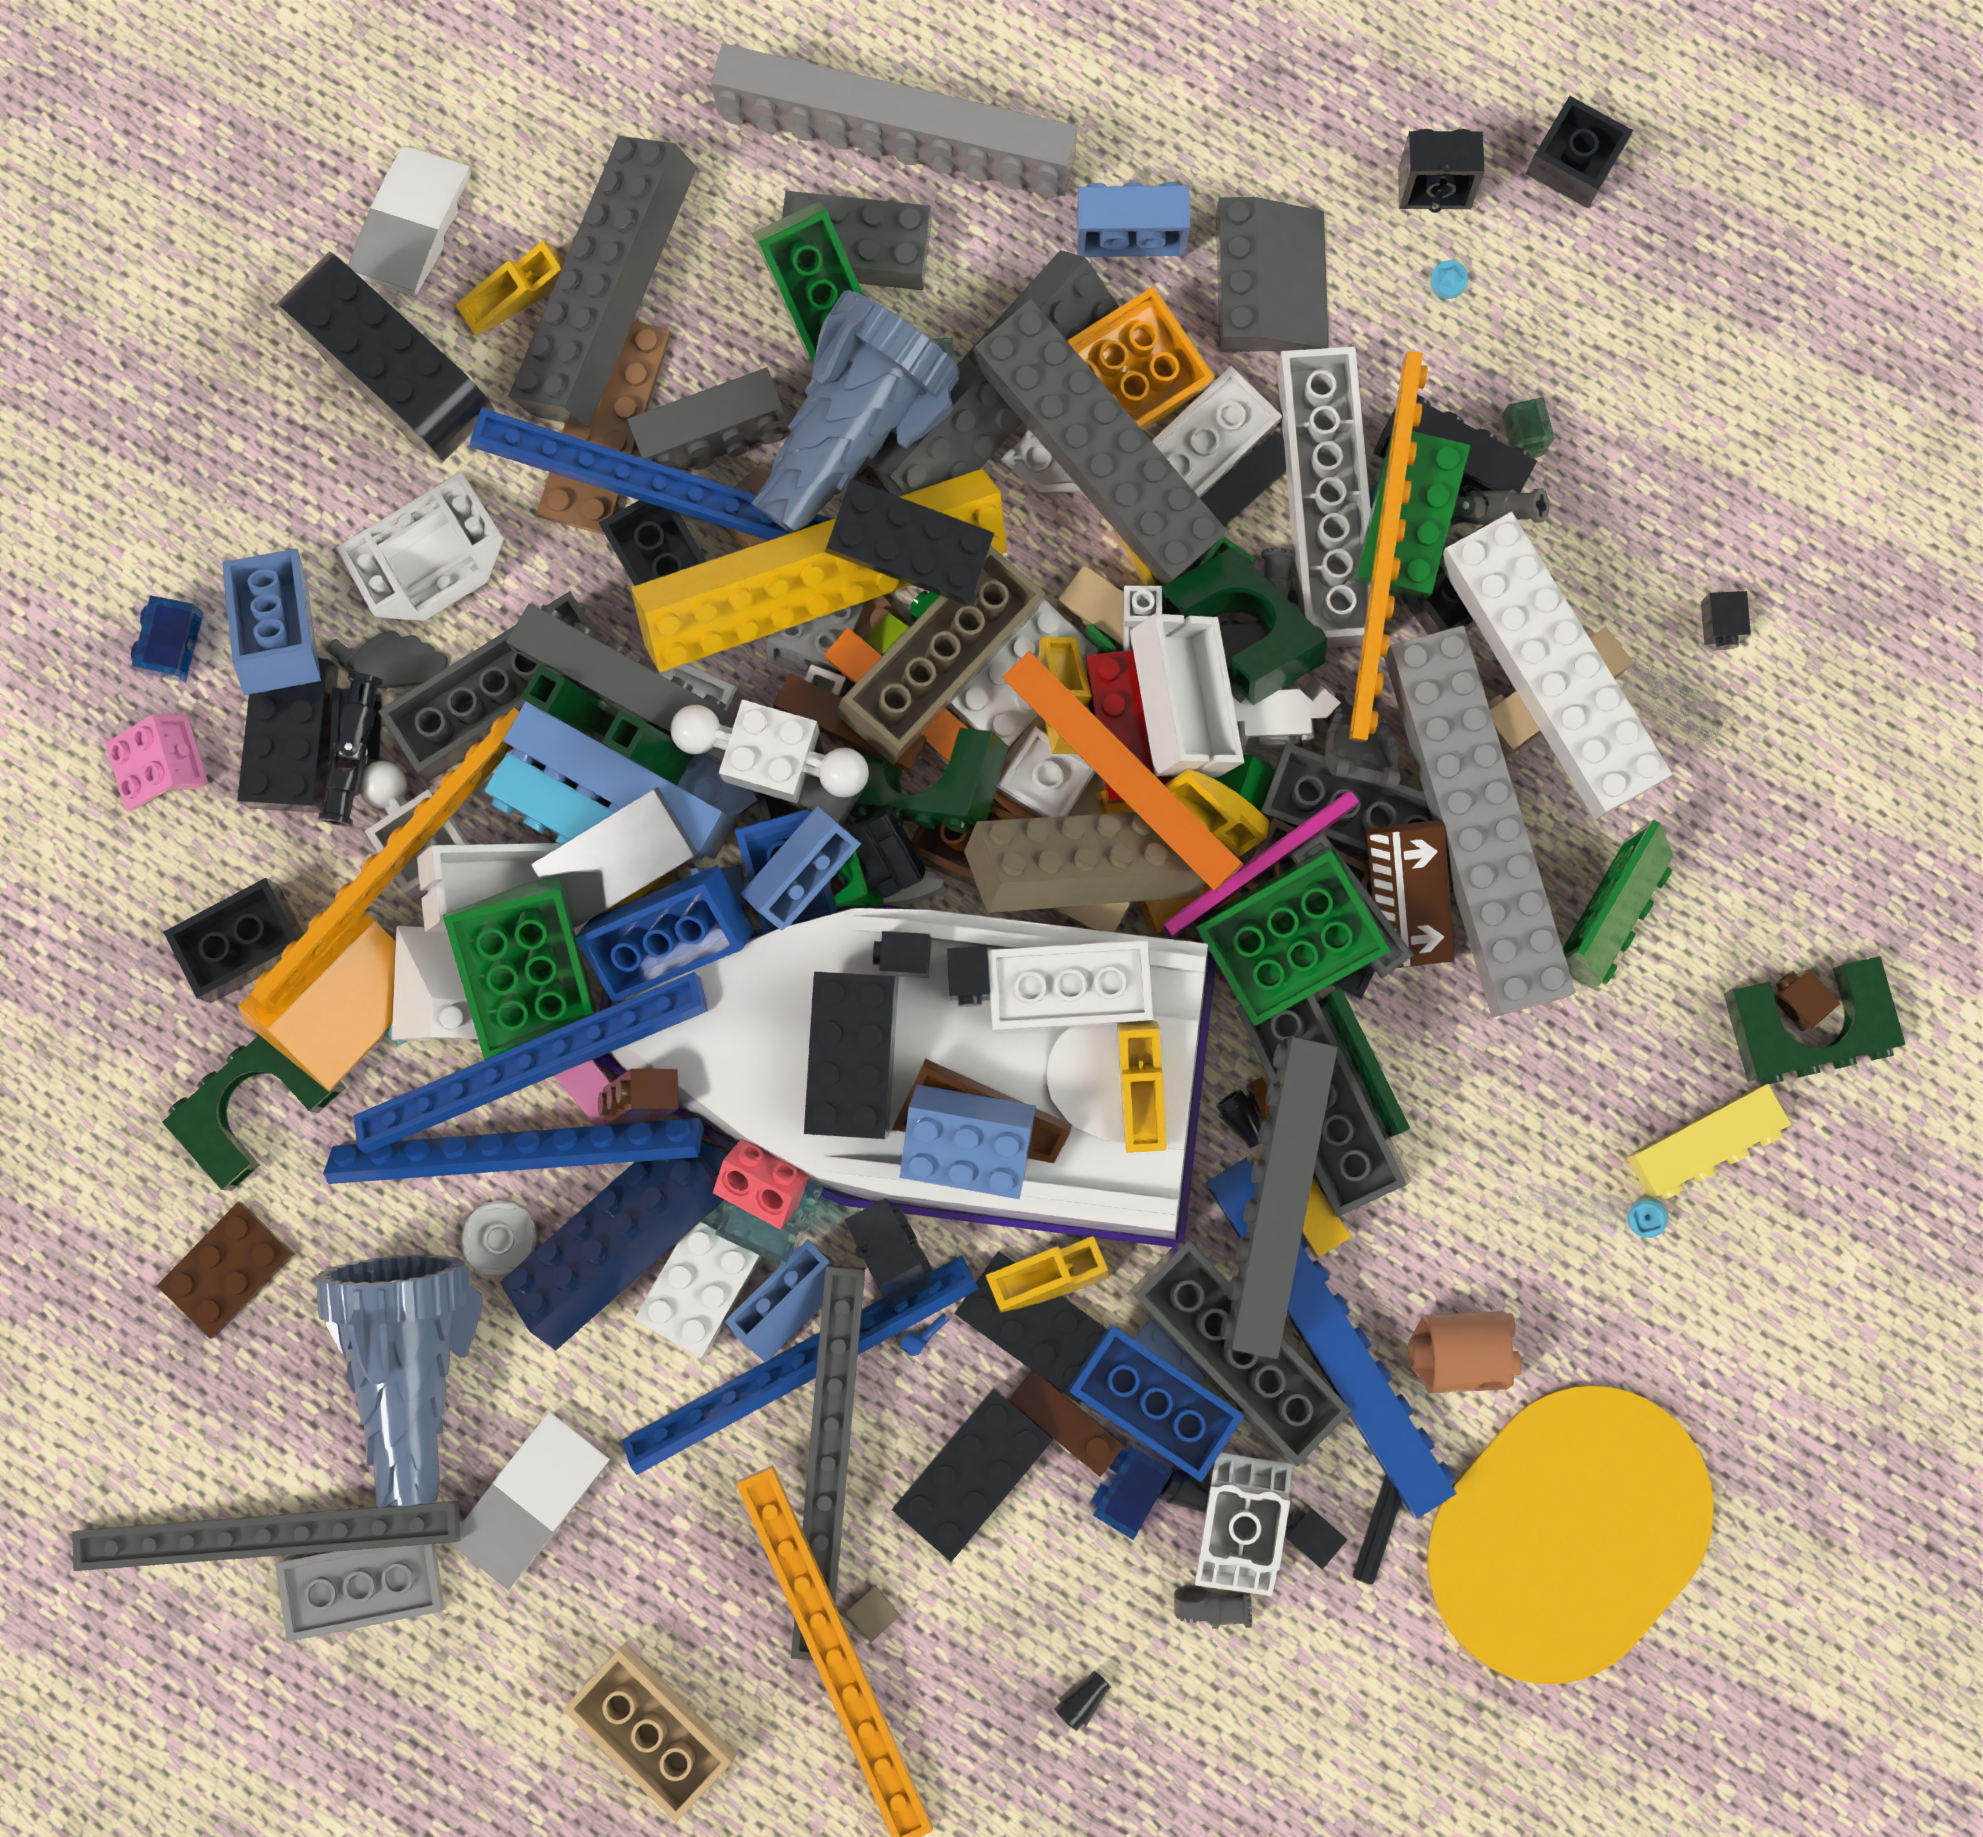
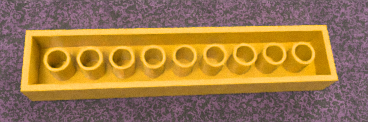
M983 469L900 496L906 500L994 532L991 546L1000 554L1007 552L1001 491ZM835 518L631 587V592L645 648L660 673L911 586V584L825 553L837 519Z

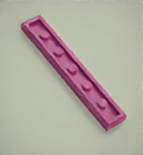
M1352 792L1343 794L1241 867L1216 893L1210 889L1165 921L1162 929L1168 939H1173L1354 810L1359 803Z

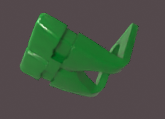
M856 850L836 872L845 881L843 889L835 895L836 904L838 907L877 908L882 906L884 901L878 889L871 890L864 878L863 870L866 868L861 859L857 857Z

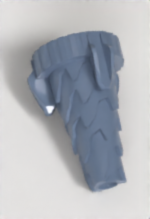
M844 291L823 322L818 338L812 380L804 391L807 393V398L787 428L792 430V432L776 455L770 476L751 504L791 533L806 527L817 513L832 500L838 489L842 491L849 485L850 480L853 479L867 456L871 459L874 458L891 431L897 434L898 444L907 449L913 442L923 438L950 415L953 410L950 393L959 381L958 375L960 374L957 364L930 338L894 312L857 292Z
M424 1254L379 1257L354 1261L321 1271L316 1275L318 1315L321 1320L325 1321L327 1328L347 1362L348 1383L352 1393H355L361 1425H364L367 1465L374 1468L376 1505L382 1508L389 1505L411 1506L434 1502L438 1498L440 1483L437 1434L443 1433L442 1414L446 1402V1376L449 1373L450 1350L459 1358L469 1356V1348L475 1337L480 1317L482 1293L470 1285L469 1267L465 1265V1261L458 1257Z

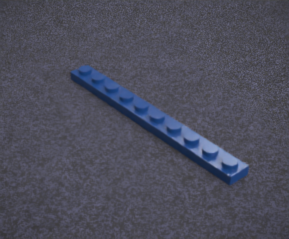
M484 408L480 410L470 440L471 448L768 541L791 533L751 504L756 494ZM817 514L806 527L800 530L832 520V518Z
M692 972L355 1114L353 1117L357 1148L365 1154L703 1014L708 1011L701 978L695 972Z
M701 1118L403 1140L396 1141L367 1154L357 1148V1144L332 1146L323 1175L328 1184L693 1158L699 1157L704 1127Z
M961 1255L927 1274L933 1286L904 1302L891 1307L884 1297L862 1309L858 1355L979 1290L980 1288L963 1256ZM820 1332L622 1439L631 1469L638 1475L815 1379Z

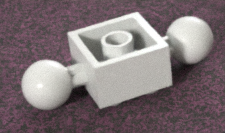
M742 700L733 728L720 725L717 716L709 708L702 705H689L680 709L671 722L672 739L682 751L689 754H702L713 747L726 750L719 770V774L725 783L798 803L807 774L819 777L821 784L830 794L843 798L859 793L865 787L868 780L869 769L867 762L857 751L850 748H838L830 751L827 755L814 752L820 733L817 721Z
M376 761L366 766L359 791L366 803L375 808L385 809L389 814L364 831L378 853L388 844L387 841L391 833L397 827L405 826L414 816L413 813L416 806L423 799L431 798L433 795L427 789L407 802L404 797L407 791L406 776L400 767L389 761ZM452 817L447 820L395 877L403 891L415 900L428 892L420 891L417 857L431 845H469Z

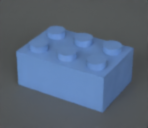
M1130 182L1123 186H1106L1103 183H1091L1086 185V187H1078L1076 215L1077 255L1082 257L1185 256L1190 232L1189 185L1180 186L1176 182H1165L1159 186H1143L1141 183Z
M916 1084L908 1110L899 1178L1020 1199L1036 1105Z

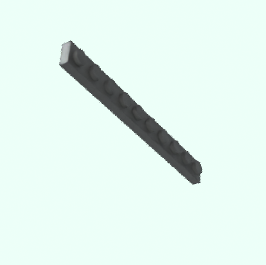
M826 1265L802 1530L836 1605L866 1268ZM794 1617L791 1659L813 1660Z
M459 1501L72 1531L73 1571L454 1543L461 1541Z

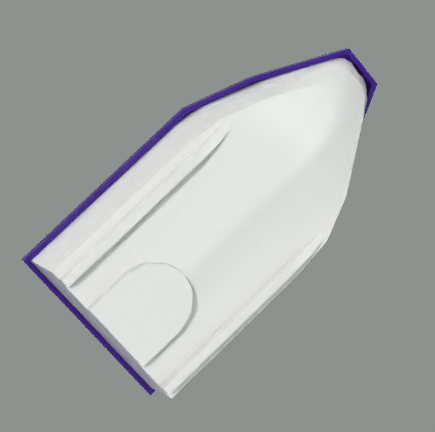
M882 905L877 908H853L791 925L783 931L777 929L763 934L762 928L755 930L741 951L614 1003L603 987L599 1012L695 972L701 978L708 1011L597 1057L594 1060L619 1077L630 1069H678V1109L672 1113L681 1119L701 1118L704 1127L703 1134L730 1152L743 1139L810 1175L805 1187L806 1189L841 1206L866 1209L886 1198L893 1209L900 1206L904 1214L1173 1247L1179 1240H1185L1216 961L1206 943ZM882 931L930 934L929 978L899 977L889 1136L886 1139L804 1134L814 971L881 975L879 971L880 965H873L874 941H881ZM1148 940L1153 1008L1152 1022L1157 1021L1160 1028L1166 1151L1126 1153L1117 1024L992 1031L991 998L982 999V1005L972 1007L958 1006V1000L950 1001L947 948L987 946L988 956V950ZM925 1058L1023 1103L1036 1105L1037 1109L1072 1124L1071 1132L1054 1164L1028 1158L1020 1199L899 1178L905 1132L892 1130Z

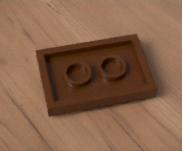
M238 1201L161 1280L157 1287L209 1339H214L295 1253L247 1206Z

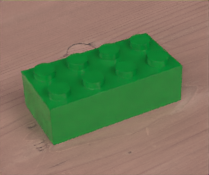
M819 201L751 233L812 368L814 367L818 338L823 322L842 293L850 290L863 295L827 209Z
M1412 431L1410 442H1417L1416 456L1413 466L1407 465L1405 480L1411 481V491L1408 504H1401L1399 518L1406 520L1405 533L1402 543L1396 542L1394 557L1400 558V568L1397 581H1390L1389 590L1427 599L1432 594L1470 445ZM1392 434L1353 579L1355 582L1371 585Z

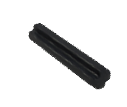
M1386 1474L1352 1573L1353 1578L1366 1584H1373L1375 1582L1401 1503V1498L1397 1493L1398 1490L1390 1482Z

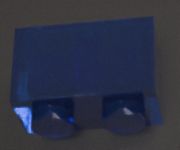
M150 595L148 605L143 607L140 615L142 628L139 640L134 642L131 649L132 667L145 675L186 683L204 612L192 603Z
M1130 1444L1127 1451L1122 1449L1110 1464L1109 1469L1114 1471V1474L1107 1486L1101 1482L1089 1503L1095 1506L1092 1510L1094 1517L1134 1540L1173 1471Z

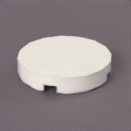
M501 1200L484 1203L463 1224L460 1238L462 1252L467 1261L483 1275L494 1277L507 1276L536 1250L538 1243L536 1223L528 1211L516 1203Z

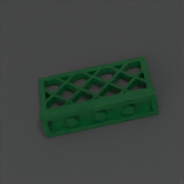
M1341 988L1330 992L1322 1000L1389 1136L1393 1137L1409 1130L1410 1126Z

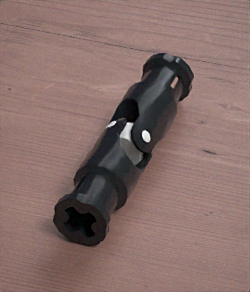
M350 672L348 675V680L351 682L347 703L342 704L339 717L342 735L341 739L338 738L334 743L324 787L328 791L324 811L319 813L318 816L319 821L343 827H352L353 820L350 818L354 796L359 795L367 757V745L364 742L373 728L376 710L373 709L377 688L381 687L383 682L378 677L359 672ZM338 755L348 761L359 760L358 765L352 771L342 772L337 768Z

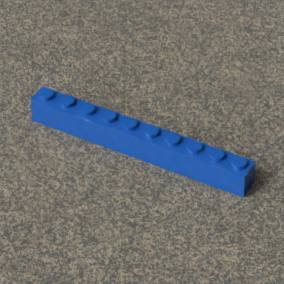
M1247 1157L1205 1183L1239 1239L1240 1237L1245 1238L1248 1222L1243 1220L1244 1207L1247 1199L1253 1198L1255 1183L1251 1182V1171L1254 1162L1250 1164ZM1302 1234L1287 1317L1333 1391L1352 1410L1348 1414L1390 1482L1398 1490L1397 1493L1410 1515L1418 1519L1457 1494L1451 1485L1456 1482V1479L1444 1461L1438 1464L1430 1452V1450L1435 1448L1431 1438L1423 1427L1418 1430L1415 1428L1409 1416L1414 1414L1412 1408L1401 1393L1395 1396L1388 1382L1393 1380L1389 1371L1381 1360L1374 1362L1367 1351L1371 1347L1370 1341L1359 1326L1354 1329L1346 1317V1315L1351 1313L1347 1304L1339 1293L1333 1296L1325 1284L1330 1278L1318 1260L1312 1262L1304 1249L1309 1247Z

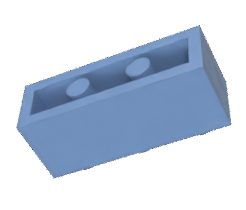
M817 806L741 894L760 914L783 931L793 923L861 843Z
M807 1239L724 1322L745 1346L764 1362H767L822 1307L826 1265L834 1264Z

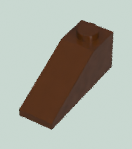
M1034 1371L1028 1374L1009 1398L1014 1405L1099 1477L1102 1476L1125 1447L1121 1441Z

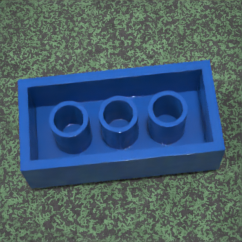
M716 865L590 919L575 937V940L614 1003L741 951L755 930L720 868Z
M1111 1324L1067 1388L1077 1398L1200 1482H1202L1245 1416Z

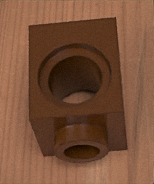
M1810 969L1798 974L1792 970L1775 984L1779 989L1774 994L1776 1004L1801 1032L1812 1029L1840 1005L1839 1001Z

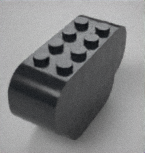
M330 251L275 304L285 319L319 352L322 358L345 382L423 453L427 452L441 464L473 433L481 408L495 411L485 394L456 364L347 264Z

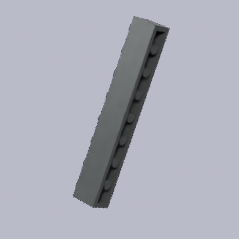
M1290 1037L1283 1039V1043L1278 1044L1273 1058V1066L1278 1068L1275 1083L1271 1082L1269 1084L1266 1094V1105L1270 1106L1268 1120L1262 1122L1258 1136V1143L1263 1145L1260 1160L1256 1159L1254 1161L1251 1171V1182L1255 1183L1253 1198L1247 1199L1243 1213V1220L1248 1222L1245 1238L1240 1237L1236 1248V1260L1240 1261L1238 1275L1237 1277H1232L1228 1290V1299L1233 1301L1230 1316L1225 1315L1221 1326L1220 1335L1221 1339L1225 1340V1348L1274 1359L1279 1357L1338 1048L1336 1046Z

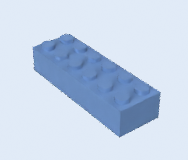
M526 701L503 740L514 747L511 755L540 770L546 765L543 773L572 788L578 783L579 785L575 791L603 806L610 801L611 804L608 809L614 813L658 787L698 852V855L694 857L702 860L704 855L716 859L737 822L733 817Z

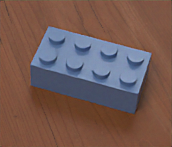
M298 549L222 562L232 662L243 694L248 695L321 681L308 584Z

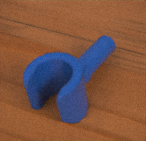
M944 1313L941 1314L924 1330L921 1336L910 1330L902 1341L900 1349L910 1356L919 1355L927 1342L949 1321V1318Z

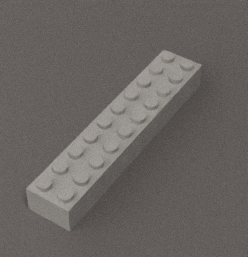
M724 43L721 44L711 80L718 115L731 124L741 125L745 121L757 124L758 128L769 133H775L778 129L791 132L794 137L803 141H810L813 137L826 140L830 146L837 149H845L848 145L861 148L863 153L872 157H881L882 154L895 156L899 162L906 165H916L917 162L929 164L935 171L940 173H951L952 170L966 173L967 177L975 181L983 182L987 178L1001 181L1003 186L1013 190H1019L1022 186L1036 189L1039 195L1047 198H1054L1057 194L1065 196L1076 157L1077 125Z
M1464 625L1391 644L1384 660L1432 820H1442L1445 824L1448 874L1491 1017L1494 1018L1561 1000L1575 994L1573 981Z

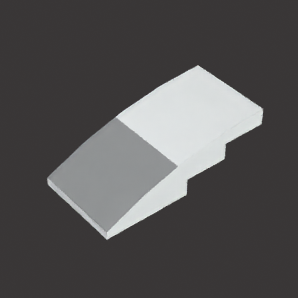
M403 145L371 205L348 266L365 281L416 296L441 254L444 246V235L458 209L457 200L466 187L471 175L470 166Z
M549 1411L460 1525L461 1541L449 1544L510 1591L554 1536L563 1521L583 1498L587 1489L608 1465L610 1459Z

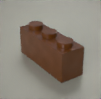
M630 1069L605 1086L603 1092H600L598 1097V1113L600 1116H604V1125L655 1122L678 1109V1069Z

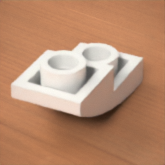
M1124 586L1123 651L1133 650L1130 630L1152 615L1162 614V586Z
M926 871L923 880L887 898H883V905H907L931 898L943 892V879H936V873Z

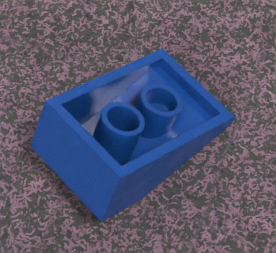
M809 808L734 829L749 883L811 814ZM829 881L791 925L838 913ZM757 911L763 934L779 929Z

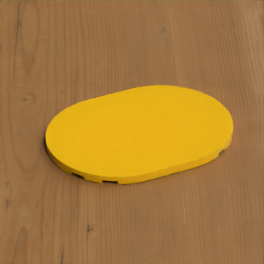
M1585 1385L1570 1387L1541 1396L1518 1411L1502 1427L1458 1477L1456 1482L1453 1483L1452 1487L1457 1494L1438 1506L1432 1521L1428 1543V1581L1437 1610L1449 1631L1470 1654L1491 1669L1517 1680L1537 1684L1570 1683L1598 1674L1615 1664L1635 1646L1685 1588L1704 1558L1712 1533L1714 1502L1712 1486L1703 1458L1691 1437L1671 1415L1651 1401L1634 1393L1605 1386Z

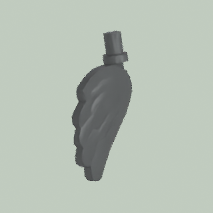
M392 630L374 636L358 651L354 648H347L338 639L332 640L327 647V650L339 659V664L343 668H348L349 666L355 672L378 677L383 680L382 686L379 688L385 689L422 684L446 669L448 663L447 657L444 654L435 652L433 646L422 643L417 636L401 637L399 633Z

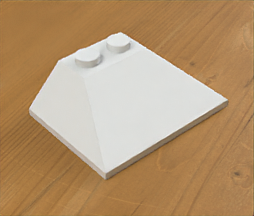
M461 471L339 545L336 549L375 617L425 621L488 582L502 545L503 537Z
M397 926L392 1040L431 1041V1038L478 1040L447 931L425 932V927Z

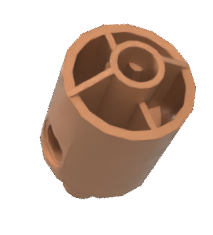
M1493 1311L1423 1315L1408 1343L1411 1370L1423 1381L1429 1393L1509 1389L1514 1384V1375L1521 1374V1357L1519 1351H1513L1511 1337L1515 1336L1516 1331L1513 1314Z

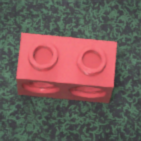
M741 1139L723 1160L713 1193L781 1230L798 1209L810 1175Z

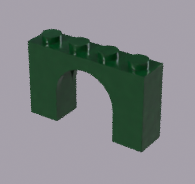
M1233 547L1161 587L1163 614L1183 615L1184 619L1189 616L1215 617L1224 613L1240 612L1259 618L1269 627L1271 632L1265 638L1231 657L1230 683L1252 705L1325 663L1328 638H1326L1323 630L1318 626H1314L1302 614L1300 608L1295 603H1290L1278 591V588L1271 580L1265 579L1255 569L1250 559L1244 558Z
M541 665L537 667L520 697L675 785H678L695 755L682 751L671 737L622 709L614 708Z
M959 728L950 761L943 776L931 788L911 795L902 793L901 769L854 748L866 760L869 776L850 815L858 819L889 804L902 825L904 821H909L927 829H935L936 825H941L955 832L968 833L969 829H974L977 821H987L1009 746L993 731Z
M1881 956L1833 968L1843 1004L1844 1022L1837 1038L1824 1048L1805 1046L1794 1040L1787 1033L1781 1022L1770 982L1724 993L1747 1082L1759 1079L1761 1086L1765 1084L1770 1085L1784 1081L1782 1074L1796 1071L1797 1078L1821 1073L1819 1065L1831 1062L1834 1069L1856 1065V1057L1869 1054L1871 1061L1894 1056L1892 1048L1906 1045Z
M255 1032L257 1037L246 1047L242 1045L231 1052L226 1058L228 1063L218 1072L213 1071L199 1081L197 1084L199 1089L189 1098L183 1097L174 1103L168 1110L170 1115L162 1123L221 1190L232 1191L260 1166L259 1162L233 1134L228 1123L227 1108L230 1097L243 1081L259 1074H272L289 1088L308 1111L319 1113L347 1087L340 1081L330 1092L327 1091Z

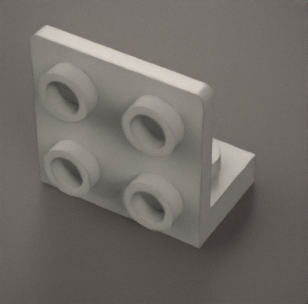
M856 604L770 634L767 640V662L804 676L807 675L811 664L841 675V672L825 660L823 655L847 627L854 632L862 614L863 606Z

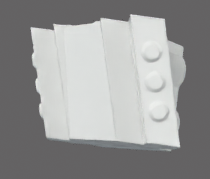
M1315 677L1303 689L1295 682H1292L1255 705H1252L1235 689L1232 692L1242 751L1283 749L1286 743L1301 748L1310 745L1309 739L1314 738L1313 719L1327 718L1341 702L1324 682H1319Z
M1225 1453L1219 1454L1213 1465L1195 1585L1272 1596L1277 1571L1280 1570L1289 1512L1291 1464Z

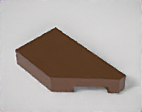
M1260 1077L1247 1084L1246 1089L1260 1118L1265 1119L1268 1117L1270 1106L1266 1105L1268 1085Z

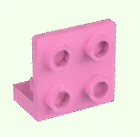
M152 714L106 743L109 759L126 811L135 810L168 790L198 789L208 784L188 715Z

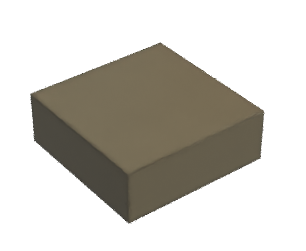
M876 1585L845 1612L870 1642L875 1640L901 1615Z

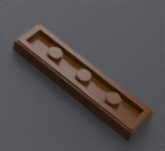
M793 674L788 675L773 703V709L815 720L820 732L910 774L927 737L921 735L893 765L836 715L842 697Z

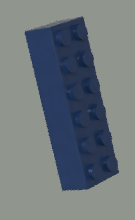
M699 1152V1157L634 1162L499 1282L530 1333L555 1351L558 1350L725 1200L713 1193L718 1176L701 1152Z

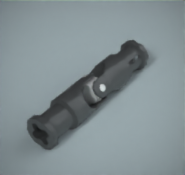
M1543 488L1534 489L1532 493H1517L1513 489L1472 491L1465 493L1464 497L1457 495L1450 525L1463 522L1473 525L1490 524L1510 512L1514 514L1517 520L1531 519L1534 523H1543L1549 513V498ZM1483 497H1488L1489 505H1487Z

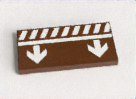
M1442 820L1366 829L1372 899L1414 954L1413 957L1397 968L1455 961L1444 822Z

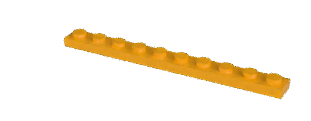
M1407 351L1402 361L1348 740L1367 741L1368 735L1375 734L1377 728L1378 711H1372L1374 695L1380 696L1383 686L1384 673L1378 672L1379 658H1386L1389 645V635L1383 634L1385 619L1392 618L1395 596H1388L1390 581H1397L1400 568V558L1394 557L1396 542L1402 543L1405 533L1406 520L1399 519L1401 504H1408L1411 491V481L1405 480L1407 465L1413 466L1417 449V442H1410L1412 427H1419L1422 414V404L1416 403L1418 388L1424 389L1428 372V365H1421L1423 357L1421 352Z
M513 708L507 715L503 714L496 719L491 727V733L481 743L477 742L471 746L466 753L465 761L456 770H450L442 778L439 784L440 788L431 798L423 799L416 806L413 813L414 816L407 824L397 827L391 833L387 841L388 844L378 855L373 854L365 861L359 876L352 883H346L339 889L335 896V902L325 912L321 911L313 917L308 925L309 930L299 941L291 942L284 949L281 955L282 959L272 970L264 971L257 978L254 989L250 994L262 1006L272 1012L502 762L506 753H510L514 749V747L503 740L519 714L517 709Z
M774 1465L738 1480L736 1486L891 1837H921L932 1832V1822Z

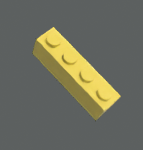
M1769 1084L1753 1088L1626 1158L1648 1197L1661 1196L1662 1200H1666L1682 1192L1684 1189L1681 1184L1687 1180L1694 1178L1696 1182H1699L1717 1172L1714 1167L1715 1165L1725 1160L1730 1165L1750 1155L1747 1148L1760 1142L1763 1147L1782 1138L1783 1135L1780 1130L1790 1126L1791 1123Z

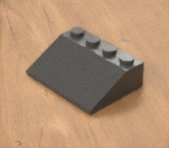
M1219 197L1216 210L1220 352L1293 351L1329 348L1324 211L1259 197Z

